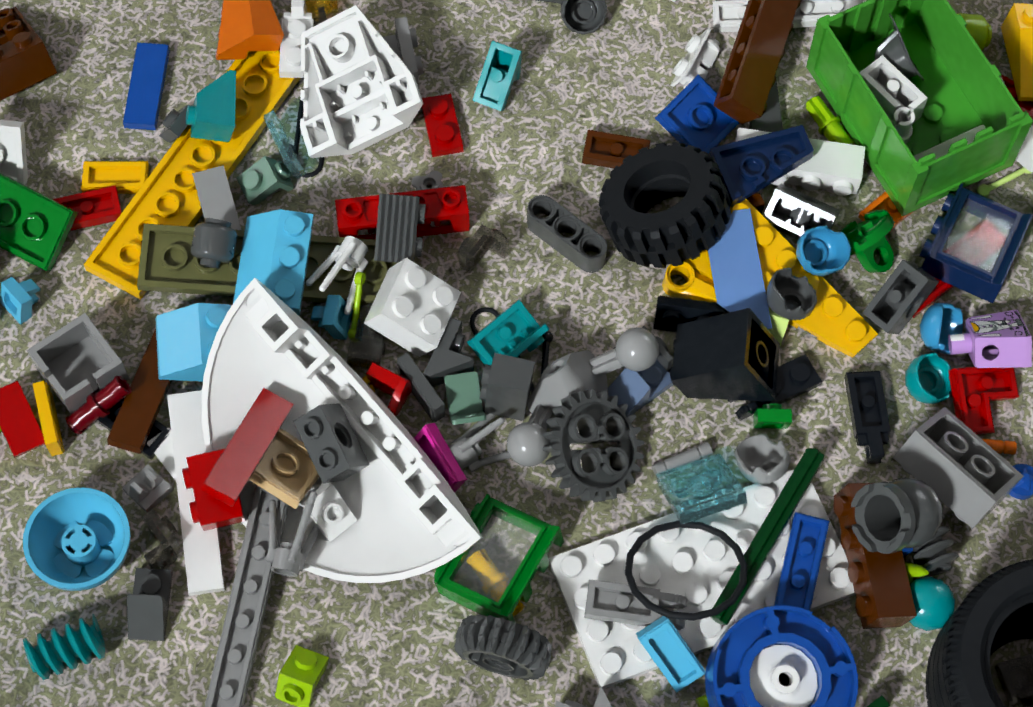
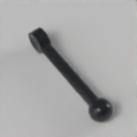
M550 331L542 335L545 341L543 342L541 376L548 366L549 347L554 338Z

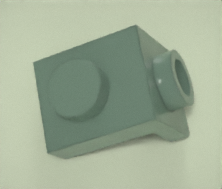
M267 156L262 157L236 177L247 202L251 205L261 203L279 188L288 192L294 188L290 179L291 171L288 166L282 161H276Z

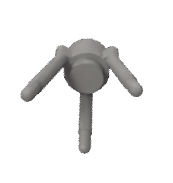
M487 413L486 420L478 421L462 436L452 441V444L448 447L461 469L468 467L473 472L482 466L511 458L508 451L478 459V456L482 454V450L477 442L505 422L504 417H499L483 428L496 416Z
M311 491L293 543L281 542L280 548H276V501L270 500L269 548L265 560L272 562L271 571L288 577H298L299 571H303L305 560L320 531L317 524H315L303 548L301 547L317 497L316 491Z

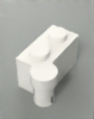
M882 55L859 73L905 144H907L912 136V124L921 118L928 97Z

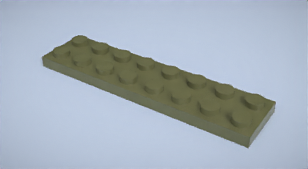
M144 224L137 282L138 290L234 297L245 230H235L238 237L233 260L229 263H221L220 269L201 266V259L191 254L190 249L195 227ZM312 235L302 301L326 303L328 295H340L347 301L356 268H353L352 271L341 268L327 289L321 292L319 287L336 262L334 261L311 286L306 285L309 277L331 255L336 245L340 246L345 237ZM358 238L368 247L364 258L369 262L363 271L366 274V280L362 288L361 305L372 306L388 269L397 263L374 261L376 240Z

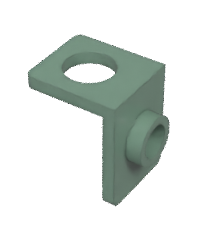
M470 371L446 375L444 382L452 425L486 420L482 400L479 399L478 373Z

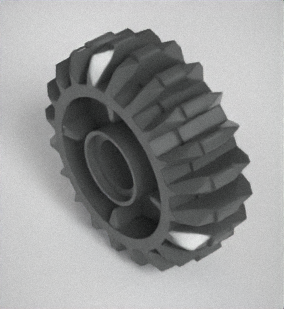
M471 615L462 620L455 636L454 647L456 653L463 660H467L469 664L476 665L480 669L514 679L535 680L543 677L546 669L549 667L552 644L545 636L540 635L538 631L531 630L528 626L520 625L516 621L505 620L503 617L496 618L491 615Z

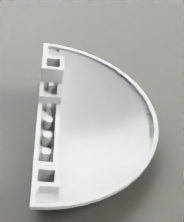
M254 278L227 312L216 333L208 355L201 395V423L206 452L226 448L258 395L265 388L294 404L281 429L301 442L303 441L293 421L319 405L340 403L370 464L343 481L331 482L357 521L331 542L325 538L320 530L305 560L303 570L333 580L353 583H383L403 580L424 574L450 562L483 538L448 482L391 410L316 331L262 282ZM250 480L240 494L245 522L241 523L245 527L247 526L256 484ZM299 505L295 510L289 506L281 542L293 543L305 509L304 507ZM311 516L301 543L302 548L316 524Z

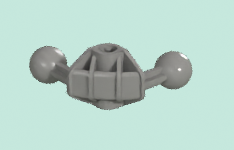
M631 328L620 335L616 348L596 357L588 350L573 352L548 365L528 400L527 407L532 413L529 422L517 425L508 435L507 450L510 457L519 465L527 467L542 463L550 453L543 451V447L550 445V440L545 438L543 433L547 432V428L552 429L546 420L556 417L552 411L553 407L562 406L561 399L571 397L572 393L595 389L596 392L605 390L607 391V397H609L606 374L621 367L631 371H643L650 368L659 356V343L654 334L644 328Z

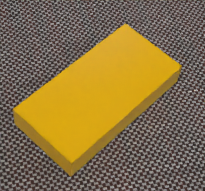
M84 161L82 193L116 185L118 194H136L149 177V162Z
M47 382L32 383L45 445L51 456L63 454L65 449L53 394Z

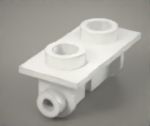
M710 28L699 36L694 34L685 47L688 53L674 67L672 73L676 76L670 86L674 87L680 82L684 85L683 88H685L698 74L705 80L708 71L702 68L700 64L707 69L711 68L720 52L719 41L714 38H707L711 31Z

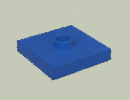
M699 74L655 117L679 143L685 144L686 147L688 145L695 146L708 154L711 148L716 147L739 124L738 121L713 106L717 92Z

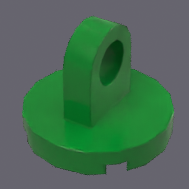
M875 210L863 216L865 221L858 224L856 221L850 222L839 231L847 236L851 246L850 255L855 254L864 269L870 273L886 272L891 268L894 260L893 250L885 236L893 228L895 222L887 210ZM875 249H877L880 254L879 264H877L874 260Z

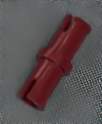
M115 376L98 393L93 392L87 396V402L70 416H67L66 423L73 432L82 434L97 419L108 416L111 413L110 409L132 392L131 387L121 376Z

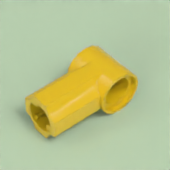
M683 261L682 265L673 266L670 264L667 267L662 282L663 290L667 295L676 298L717 303L713 280L695 272L693 267ZM680 275L685 278L686 284L677 285L672 282L670 277Z

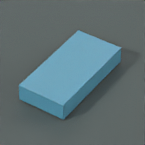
M662 616L636 633L639 641L676 693L705 675L706 671L670 618Z

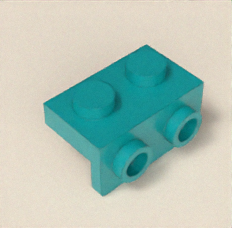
M517 300L469 339L467 343L484 365H492L494 353L519 358L518 355L525 349L529 352L533 351L545 341L542 335L550 328L546 323L539 325L522 302Z

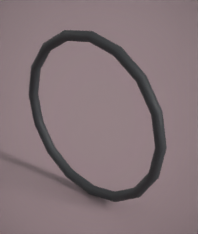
M678 520L657 525L637 538L627 553L625 576L632 594L647 609L670 619L695 621L716 616L736 603L747 583L748 565L740 546L724 531L703 522ZM679 527L701 529L716 535L735 552L740 564L739 584L731 597L714 609L697 613H684L662 608L653 604L638 590L632 575L633 559L643 542L661 531Z

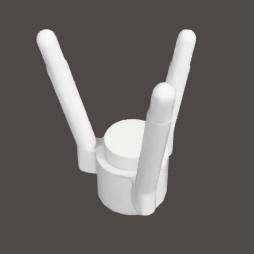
M346 236L340 246L336 245L331 255L309 277L306 285L311 286L334 261L336 262L319 287L321 292L327 289L341 268L347 271H352L353 268H356L344 309V314L349 315L355 299V275L357 272H363L369 263L364 258L368 247L358 238Z

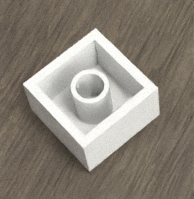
M405 258L388 269L364 324L420 357L438 347L461 292L410 259Z

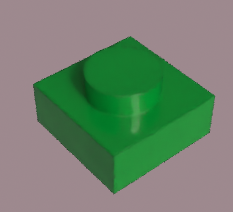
M764 404L762 409L757 408L753 415V429H788L792 423V409H782L781 404Z

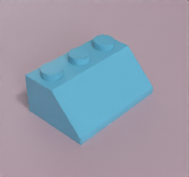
M279 209L247 216L233 303L254 278H257L300 316L313 230V214Z

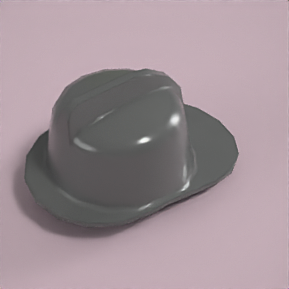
M889 13L894 31L877 47L875 60L883 55L906 78L911 79L919 75L924 80L917 66L910 58L899 29Z

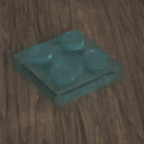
M720 453L656 474L658 486L681 525L747 503L745 490Z

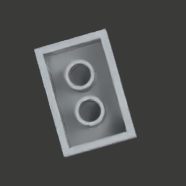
M946 407L942 408L918 427L893 457L908 474L913 475L917 480H921L937 493L938 498L954 512L955 516L962 522L967 523L972 529L996 508L1024 477Z

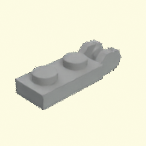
M589 579L584 618L647 627L663 616L647 609L632 594L629 585ZM637 586L638 590L653 604L675 609L687 607L688 599L685 596L660 592V589ZM670 619L677 630L685 628V620Z

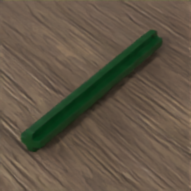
M806 449L745 552L744 558L748 565L746 586L736 603L718 615L711 616L716 623L720 625L729 624L823 463L825 456L818 449ZM738 564L712 609L729 599L739 584L740 564Z

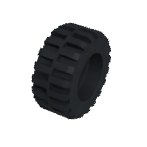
M673 142L672 145H667L666 143L655 144L656 147L648 149L645 147L638 150L639 153L633 157L629 155L623 159V164L620 167L616 166L611 171V178L605 180L601 189L602 192L599 197L600 215L609 235L623 257L632 262L636 261L638 265L649 267L650 264H653L655 268H666L667 264L678 266L682 265L683 261L689 258L694 260L700 257L701 251L704 249L708 251L714 246V239L722 236L726 229L725 224H728L730 220L731 200L717 164L714 163L713 158L708 153L701 151L700 148L692 145L686 147L685 144ZM683 197L681 201L667 210L647 213L654 205L665 199Z

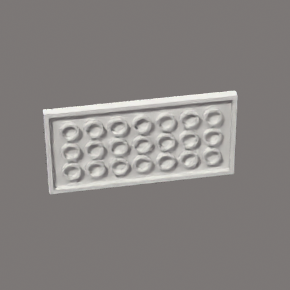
M794 470L786 472L785 475L775 482L752 484L549 558L550 568L599 688H608L656 670L658 666L636 635L637 632L646 626L584 618L589 579L629 585L625 576L627 553L637 538L657 525L678 520L703 522L724 531L740 546L744 555ZM812 482L729 624L720 625L711 617L695 621L685 620V628L678 630L695 655L712 649L720 636L744 616L761 608L774 605L795 512L829 520ZM830 520L810 611L855 595L853 583L848 576L849 564L847 556ZM679 527L661 531L643 542L634 556L632 575L637 586L660 589V592L682 595L688 599L687 607L683 609L659 605L660 607L673 612L697 613L714 607L739 562L734 550L720 537L701 529Z

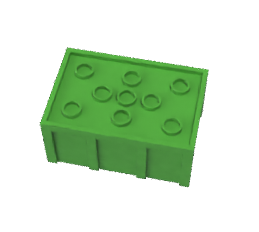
M867 0L831 17L828 14L817 19L807 61V69L837 116L841 119L842 124L855 144L865 146V160L901 216L948 196L949 193L956 192L961 183L964 184L963 188L1012 166L1033 123L1027 111H1022L1000 79L1001 73L995 64H990L966 29L967 23L961 14L957 15L947 0ZM889 13L899 29L910 58L924 78L922 80L918 75L909 80L928 97L921 118L912 124L913 132L907 144H905L859 73L874 62L877 47L894 31ZM980 125H984L986 128L977 132L973 142L968 145L966 138L951 144L948 153L942 157L935 159V154L931 153L920 158L918 162L914 158L915 155Z

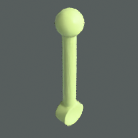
M1022 166V168L989 185L981 184L977 189V193L987 197L990 191L1024 173L1031 174L1033 172L1028 171Z

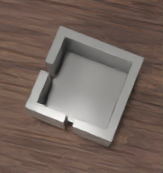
M86 313L27 350L35 367L51 389L54 390L56 396L70 415L87 402V396L93 392L97 393L115 376H121L125 381L129 379L123 362Z

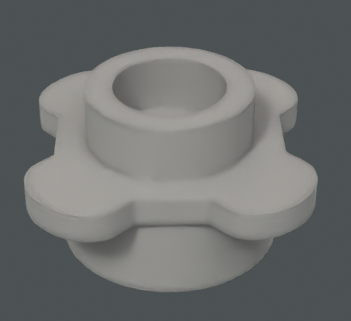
M435 170L431 171L429 175L422 177L417 175L411 181L412 186L416 190L428 189V185L433 187L431 189L445 187L441 181L442 174Z

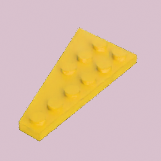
M747 199L735 204L732 208L730 207L731 213L734 210L749 208L751 210L766 292L774 273L783 268H791L792 275L795 277L806 276L808 283L816 290L817 304L810 316L801 320L789 319L788 324L795 328H802L816 336L817 340L852 358L878 335L869 323L823 277L810 274L803 269L796 257V249ZM706 249L700 252V257L694 260L691 258L684 260L693 267L695 272L713 280L709 255Z

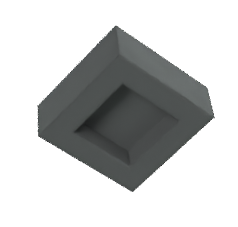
M188 105L179 111L172 109L162 121L165 128L159 136L165 141L171 143L188 126L186 124Z

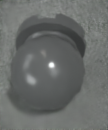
M905 477L894 479L890 482L884 481L868 484L856 492L851 502V508L855 507L856 524L852 525V530L859 543L870 552L891 554L899 552L903 548L920 547L936 536L942 523V505L938 495L921 480Z

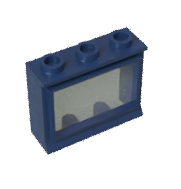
M961 183L956 194L949 193L941 210L946 212L945 218L938 215L930 233L936 235L934 241L927 238L919 256L925 260L921 268L936 279L993 303L1003 286L1033 214L1018 212L963 188L964 184Z

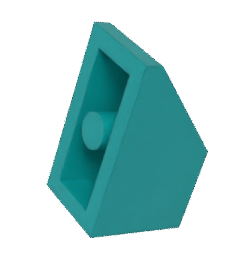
M229 70L197 93L193 105L187 106L186 124L191 125V138L223 142L230 141L235 128L236 71Z

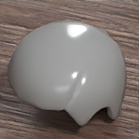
M758 434L746 438L738 444L734 452L741 474L748 481L757 484H769L777 481L786 474L791 462V457L783 441L779 440L778 444L774 443L766 434Z

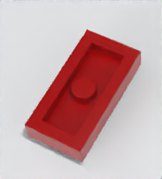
M451 93L422 98L424 104L421 109L432 157L464 152Z
M116 185L53 199L78 212L70 231L116 221L122 213Z

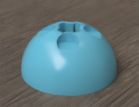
M82 487L57 492L45 499L33 511L27 521L23 534V551L26 561L41 580L58 589L82 591L95 588L112 578L123 565L130 548L131 532L129 522L120 504L102 491Z

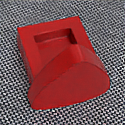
M372 363L366 373L367 379L371 381L368 384L392 396L388 408L397 416L412 392L411 382Z

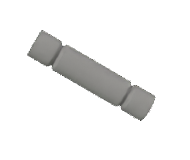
M708 442L698 445L697 448L693 447L665 459L663 462L653 464L652 470L658 478L667 474V472L670 473L701 458L712 455V448Z

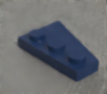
M803 125L713 147L710 150V156L713 158L714 163L717 164L728 191L731 208L807 162L813 157L814 153Z

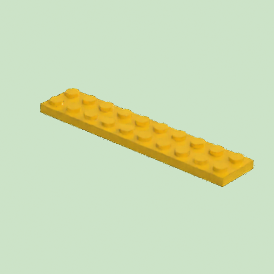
M280 48L278 51H248L246 59L235 60L227 72L229 70L236 71L235 128L230 141L223 142L191 138V125H188L83 264L86 271L140 300L143 298L147 291L138 290L137 282L144 224L194 227L203 212L192 173L224 165L228 179L300 80V78H280Z

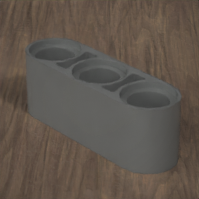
M539 195L530 200L527 208V226L532 233L585 272H598L604 267L607 242L602 235L548 196ZM537 214H545V215H547L548 217H546V218H538V217H536L535 215H537ZM563 232H569L573 234V236L564 237L560 234ZM595 251L598 255L589 256L585 252Z

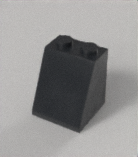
M750 308L678 324L676 339L673 342L674 359L673 367L670 369V378L673 385L687 398L774 401L776 399L780 343Z

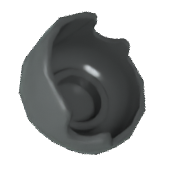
M563 0L560 9L561 18L566 27L572 32L582 35L593 33L604 24L607 5L605 0Z
M783 268L774 273L766 292L767 303L770 309L778 316L790 320H801L810 316L817 304L816 290L808 283V278L806 276H793L791 268Z

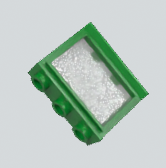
M486 494L483 501L477 503L470 514L471 519L483 538L463 554L438 567L434 575V583L441 595L483 616L491 615L496 618L503 617L505 620L515 621L512 613L520 600L525 603L529 601L532 595L530 582L537 570L544 573L549 566L547 555L552 544L561 547L564 539L559 526L550 525Z

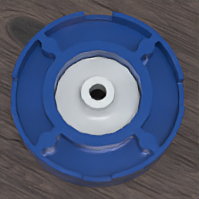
M787 605L761 608L744 616L730 626L720 636L711 650L705 672V690L709 707H855L858 695V673L854 656L839 631L834 626L830 627L824 621L812 615L813 612ZM779 677L782 679L783 685L780 684Z

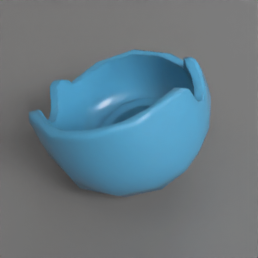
M828 226L810 228L797 241L796 257L803 269L810 274L822 277L842 270L850 260L851 246L847 236L843 232L830 230Z
M941 302L934 303L924 313L919 325L920 335L929 350L950 355L948 335L962 334L963 313L960 308L954 307L953 304Z

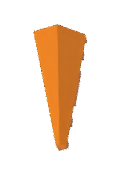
M223 0L216 51L217 60L246 59L248 51L279 50L284 33L270 0Z

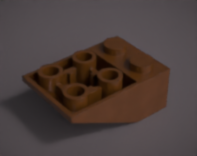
M16 7L0 10L1 101L57 73L43 41Z

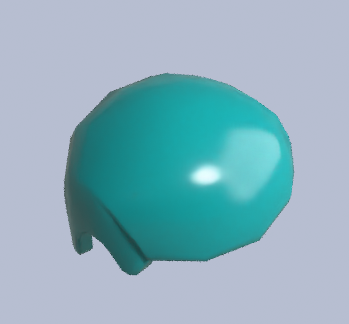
M937 353L922 354L916 357L905 371V385L910 395L917 401L925 404H935L948 399L952 392L948 372L951 370V367Z
M930 576L914 579L910 583L917 616L909 622L914 627L926 631L941 629L955 612L953 592L941 579Z

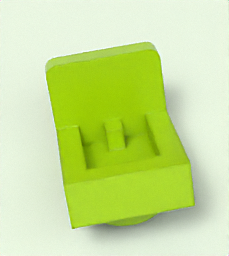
M296 645L279 672L275 697L297 707H309L312 702L313 691L327 668L329 657Z

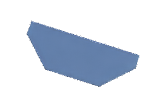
M750 208L734 210L730 215L728 224H725L726 229L720 238L716 237L714 239V246L708 250L717 304L729 312L750 308L767 329H772Z

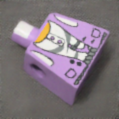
M1018 310L969 317L966 319V333L948 335L950 355L968 353L974 367H1032V336Z

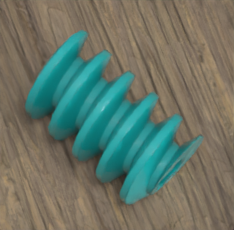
M92 614V625L90 626L83 618H79V629L76 631L69 623H66L65 635L63 636L55 628H52L51 640L49 641L41 633H38L36 646H32L27 638L23 639L24 650L33 672L37 673L43 680L49 679L50 667L57 675L62 674L64 662L70 669H76L78 657L84 664L91 663L92 652L99 659L105 658V641L94 614Z

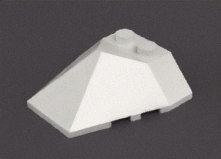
M356 5L301 33V72L304 73V89L301 90L300 100L303 101V119H300V130L309 157L319 158L354 154L410 126L424 104L415 77Z

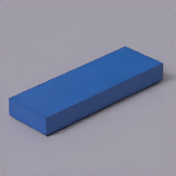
M137 42L123 119L124 128L156 130L170 53L169 45Z
M795 512L773 606L787 605L811 610L829 520Z

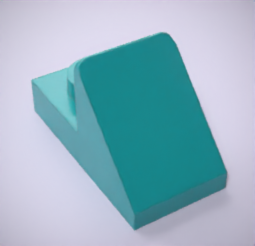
M492 40L472 101L498 111H504L513 82L520 78L523 51Z

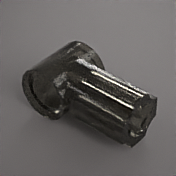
M373 303L361 305L355 338H351L348 348L347 364L351 368L368 370L372 363L381 366V357H385V336L364 324Z

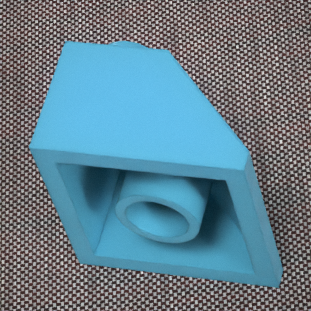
M195 303L156 316L159 380L203 382L209 352L216 333L231 305Z

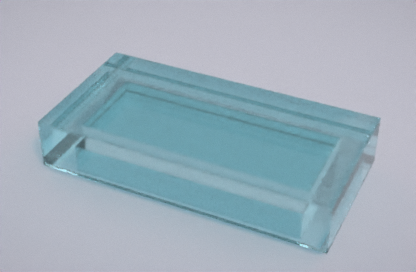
M273 110L265 114L264 120L285 165L293 177L297 179L307 174L284 125Z

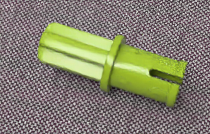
M814 96L806 102L807 111L820 127L818 129L820 135L824 134L832 142L855 144L840 124L841 119L839 116L834 117L820 96Z

